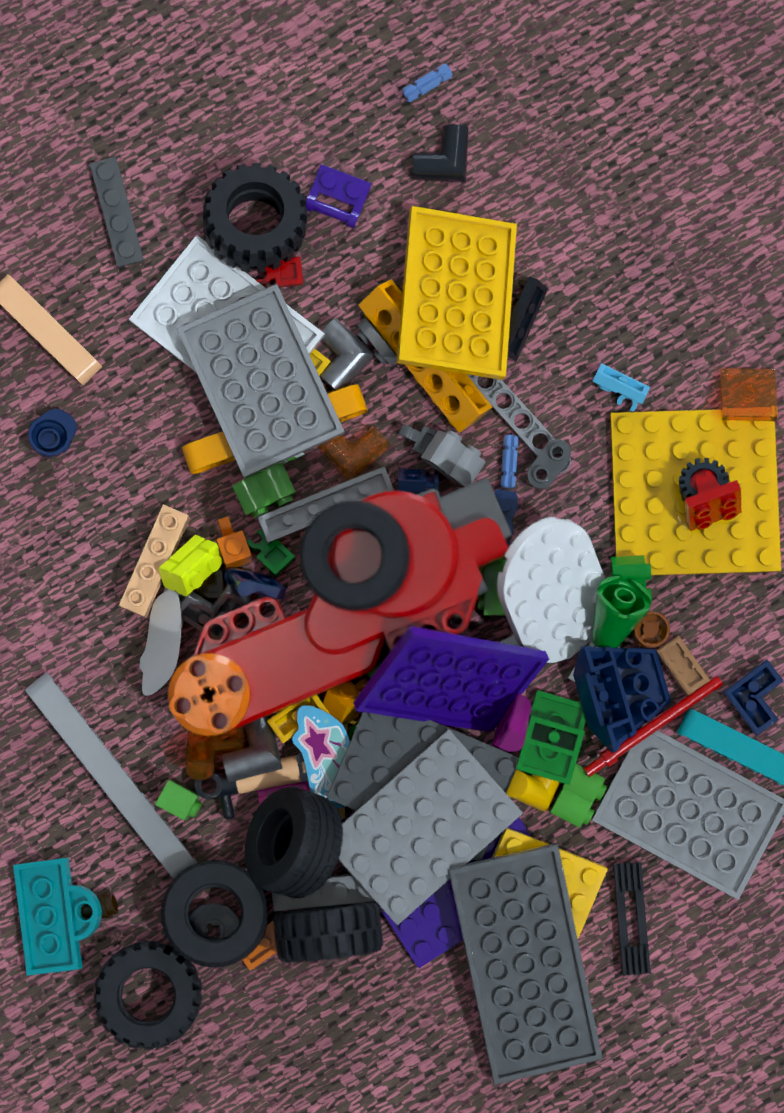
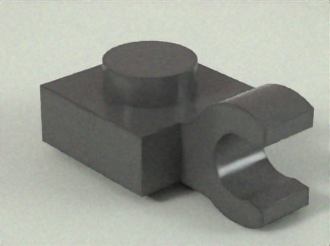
M403 424L398 435L414 442L412 451L423 455L437 431L424 425L422 431L419 432Z

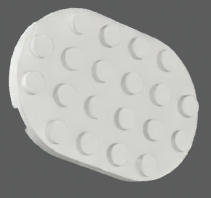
M550 517L540 520L525 529L507 550L505 557L508 559L503 572L498 574L497 590L501 605L520 647L546 651L549 657L547 663H554L571 658L580 651L581 646H585L592 641L597 589L605 577L592 542L582 527L569 519Z

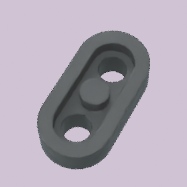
M365 317L357 324L360 328L357 334L366 344L371 342L377 350L374 354L383 365L387 362L391 366L397 362V354Z
M555 439L548 442L530 466L527 480L533 488L543 490L550 487L571 457V449L565 441ZM555 448L561 449L562 456L559 458L554 457L552 450ZM539 470L545 471L546 478L543 480L538 479L536 472Z

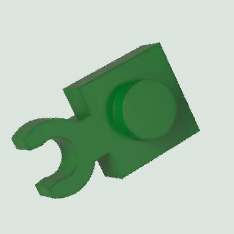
M259 529L257 534L262 541L255 544L252 540L248 539V547L253 552H260L256 556L257 561L277 578L296 558L278 540L267 544L262 530Z

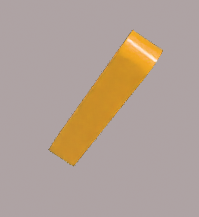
M358 384L328 393L340 423L358 417L368 411ZM223 431L182 447L190 474H198L236 460Z

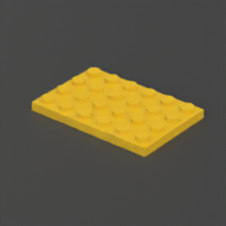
M416 206L410 208L397 363L503 380L506 377L517 224Z

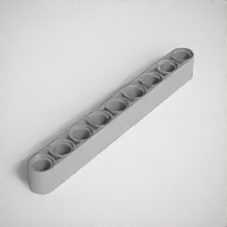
M46 672L28 686L25 691L173 879L184 869L198 863L188 853L189 850L181 840L173 834L172 829L162 816L158 815L154 810L155 807L144 793L139 791L138 786L129 774L121 768V764L110 750L106 749L95 731L87 725V721L76 707L72 706L69 698L61 688L53 682V678Z

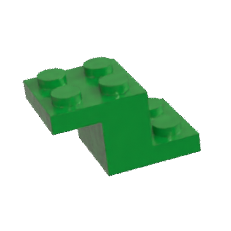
M537 690L531 708L532 713L525 742L521 748L516 770L570 785L585 733L583 729L586 718L582 704Z

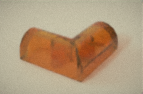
M372 426L353 444L344 435H340L317 447L349 481L358 477L391 446L384 436Z
M243 727L228 733L212 736L199 735L188 730L187 774L195 780L210 778L214 772L215 756H222L225 753L244 749Z

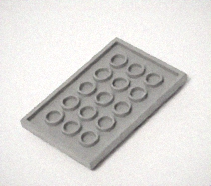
M277 284L177 328L244 479L345 434Z
M657 730L627 752L592 821L739 900L784 815V799Z
M447 729L342 823L343 842L339 860L398 925L450 879L449 868L467 864L523 812L457 737Z

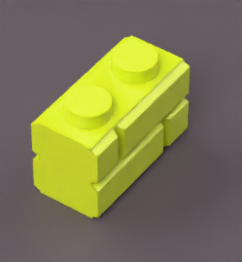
M194 535L169 560L164 562L158 570L165 588L174 592L177 591V593L187 597L193 590L199 588L203 581L213 572L219 570L223 564V559L217 543Z

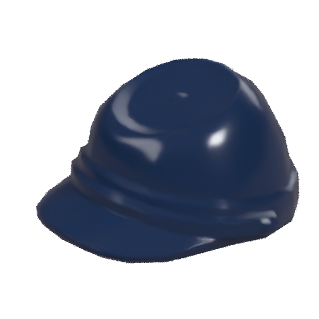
M48 410L41 417L30 423L28 442L31 449L42 457H55L63 452H67L77 431L76 421L64 410Z

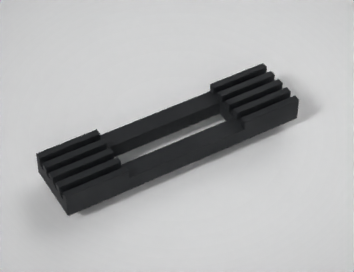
M642 863L613 864L622 975L651 974ZM625 891H635L639 946L629 947Z

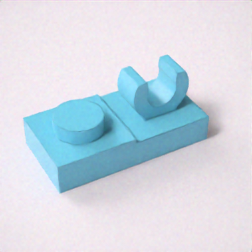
M602 363L593 379V382L597 383L598 387L602 390L620 393L617 400L618 405H621L623 399L629 398L633 403L630 408L632 412L637 408L638 403L643 404L650 389L649 386Z

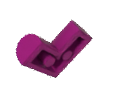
M519 693L515 696L495 731L493 747L505 752L518 751L523 747L532 713L531 703L528 698Z

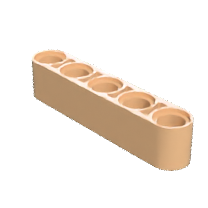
M9 274L0 281V305L84 386L102 368L101 364Z

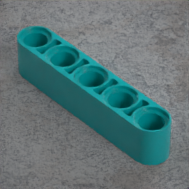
M689 708L686 711L676 732L682 737H688L690 741L707 749L710 748L715 753L731 761L734 760L739 765L755 773L763 774L765 778L784 785L783 753Z

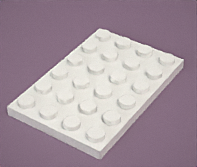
M196 235L129 318V321L196 372L177 328L266 288L247 273L241 271L238 266L232 268L226 265L225 257L219 260L214 255V248H209L207 242ZM287 305L310 355L325 334Z

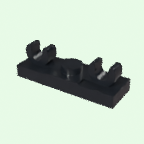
M529 277L527 282L525 280H518L517 283L524 288L522 294H512L517 303L510 314L507 359L513 362H517L548 291V288L543 283L533 277Z

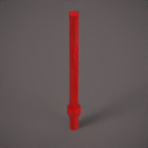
M718 676L714 677L636 731V734L626 739L615 753H611L608 748L601 752L599 758L583 768L585 774L590 778L605 766L609 768L618 762V757L723 685L721 679Z

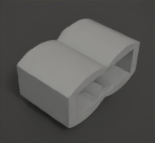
M438 430L421 456V459L459 487L463 488L472 484L486 463L479 457L481 452L471 445L465 447L461 443L462 438L455 432L448 430L446 433Z

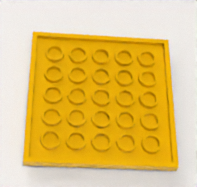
M774 408L610 413L616 557L644 555L645 563L651 564V576L781 571ZM700 458V463H704V458H709V463L711 464L713 460L718 461V467L723 465L725 472H728L729 482L737 480L741 487L742 513H739L731 520L714 522L704 530L695 529L690 531L686 523L685 501L683 502L681 499L679 476H681L683 468L687 469L689 462L695 465V459Z

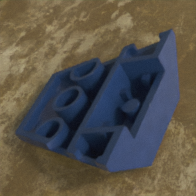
M580 647L573 677L588 728L611 753H615L626 739L633 737L636 734V730L645 722L652 720L671 702L656 649Z

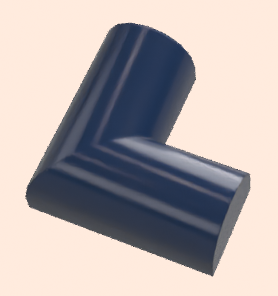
M768 659L723 692L755 736H758L779 720L762 698L784 681Z

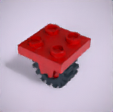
M700 458L695 459V465L689 462L687 469H682L681 476H679V489L683 502L685 501L686 523L690 531L695 529L704 530L714 522L731 520L739 513H742L741 487L737 480L729 482L728 472H725L723 465L718 467V461L713 460L711 464L709 463V458H704V463H700Z

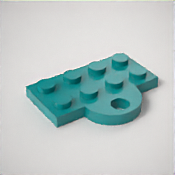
M69 857L13 865L27 976L82 969L79 941L90 937L97 930L101 922L102 909L97 896L84 886L72 885ZM84 904H88L92 908L93 913L90 919H85L81 915V907Z

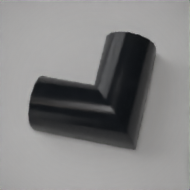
M457 124L444 125L441 131L440 153L413 152L412 180L466 183L469 128Z

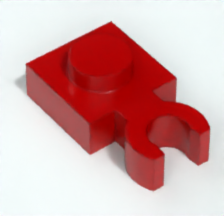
M293 257L288 262L281 260V267L274 270L271 267H266V277L256 280L262 286H266L271 281L276 280L279 288L303 285L301 257Z

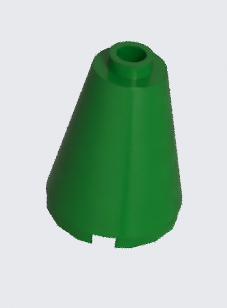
M622 576L607 577L601 581L596 594L592 642L596 647L618 648L649 612L650 594L637 581L630 579V582L621 580Z

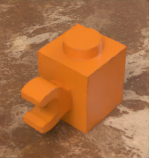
M228 516L219 519L218 525L223 537L216 539V543L220 549L224 568H237L251 563L252 555L243 530L234 533Z

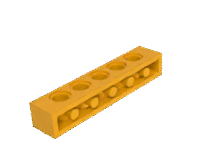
M391 279L377 286L358 306L364 312L365 317L380 332L382 338L397 354L402 292ZM406 365L414 375L417 383L422 385L431 397L432 402L440 408L448 418L451 426L459 433L472 426L492 408V405L467 374Z

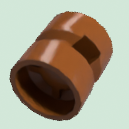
M648 612L631 632L632 638L642 648H656L668 639L670 633L669 622L661 613Z

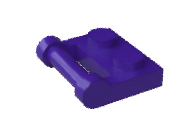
M321 164L306 200L307 211L312 212L314 210L347 223L348 227L354 229L372 183ZM321 194L353 207V210L349 213L317 201L318 195Z

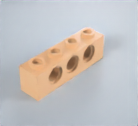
M163 504L121 599L120 607L147 618L162 584L158 569L176 552L190 521L189 515Z

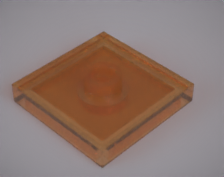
M720 369L721 416L723 421H777L775 369Z

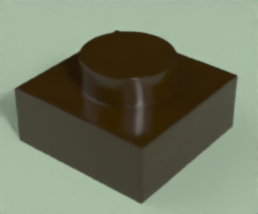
M224 570L213 572L203 581L199 588H196V594L202 598H219L226 589V583L223 578Z

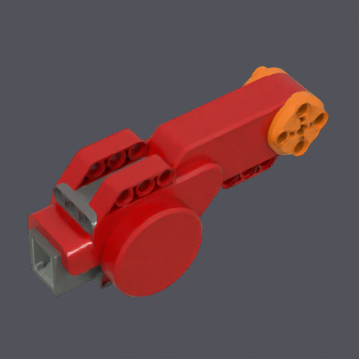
M484 478L440 497L436 489H430L418 495L402 491H387L361 500L376 504L388 511L399 522L407 536L410 548V566L406 579L400 589L388 601L368 610L349 611L339 609L327 604L314 593L308 609L287 618L277 600L265 597L208 621L203 627L194 656L178 667L169 684V707L176 720L187 730L199 735L212 736L228 733L372 672L379 664L386 640L392 650L409 626L424 629L429 625H433L438 632L455 635L464 633L469 626L478 597L488 593L479 569L506 558L505 554L509 549L506 542L513 539L488 478ZM348 529L333 539L332 548L328 556L329 566L333 573L345 582H364L378 571L382 561V550L378 540L371 533L362 529ZM267 602H271L275 606V614L271 618H265L261 614V607ZM241 613L247 614L250 619L249 625L245 629L238 628L235 622L236 617ZM457 614L462 617L463 623L460 628L454 630L449 627L448 620L452 615ZM215 624H220L224 629V634L219 640H214L210 636V629ZM215 690L216 695L213 696V699H210L209 694Z

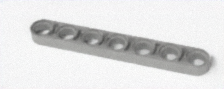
M468 375L492 405L496 413L536 457H538L543 449L534 447L532 443L534 436L542 434L548 439V442L555 440L502 380L493 379V385L490 388L484 389L478 384L479 376ZM500 394H506L511 398L512 403L510 407L502 409L497 406L496 398ZM519 414H524L529 418L530 424L525 429H519L514 424V418ZM559 448L553 449V456L557 454L562 455V450ZM571 458L567 462L566 466L562 469L560 474L565 473L569 469L571 464Z

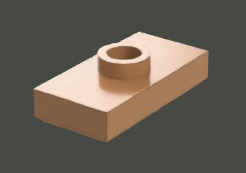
M679 635L656 650L658 657L686 697L710 681Z

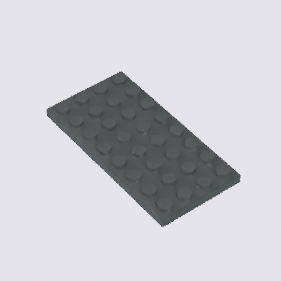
M549 844L449 868L452 891L493 1083L497 1085L603 1059L558 844Z

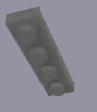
M112 157L90 163L117 267L122 268L144 262L117 158Z

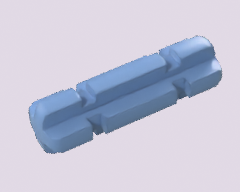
M443 64L436 68V72L431 71L414 81V85L409 84L404 87L402 92L406 100L412 102L418 98L419 94L423 95L440 85V81L445 82L450 79L452 71L449 66Z
M505 435L503 439L505 450H503L501 469L503 475L501 476L500 485L503 488H514L516 484L514 473H516L518 451H516V448H518V436Z

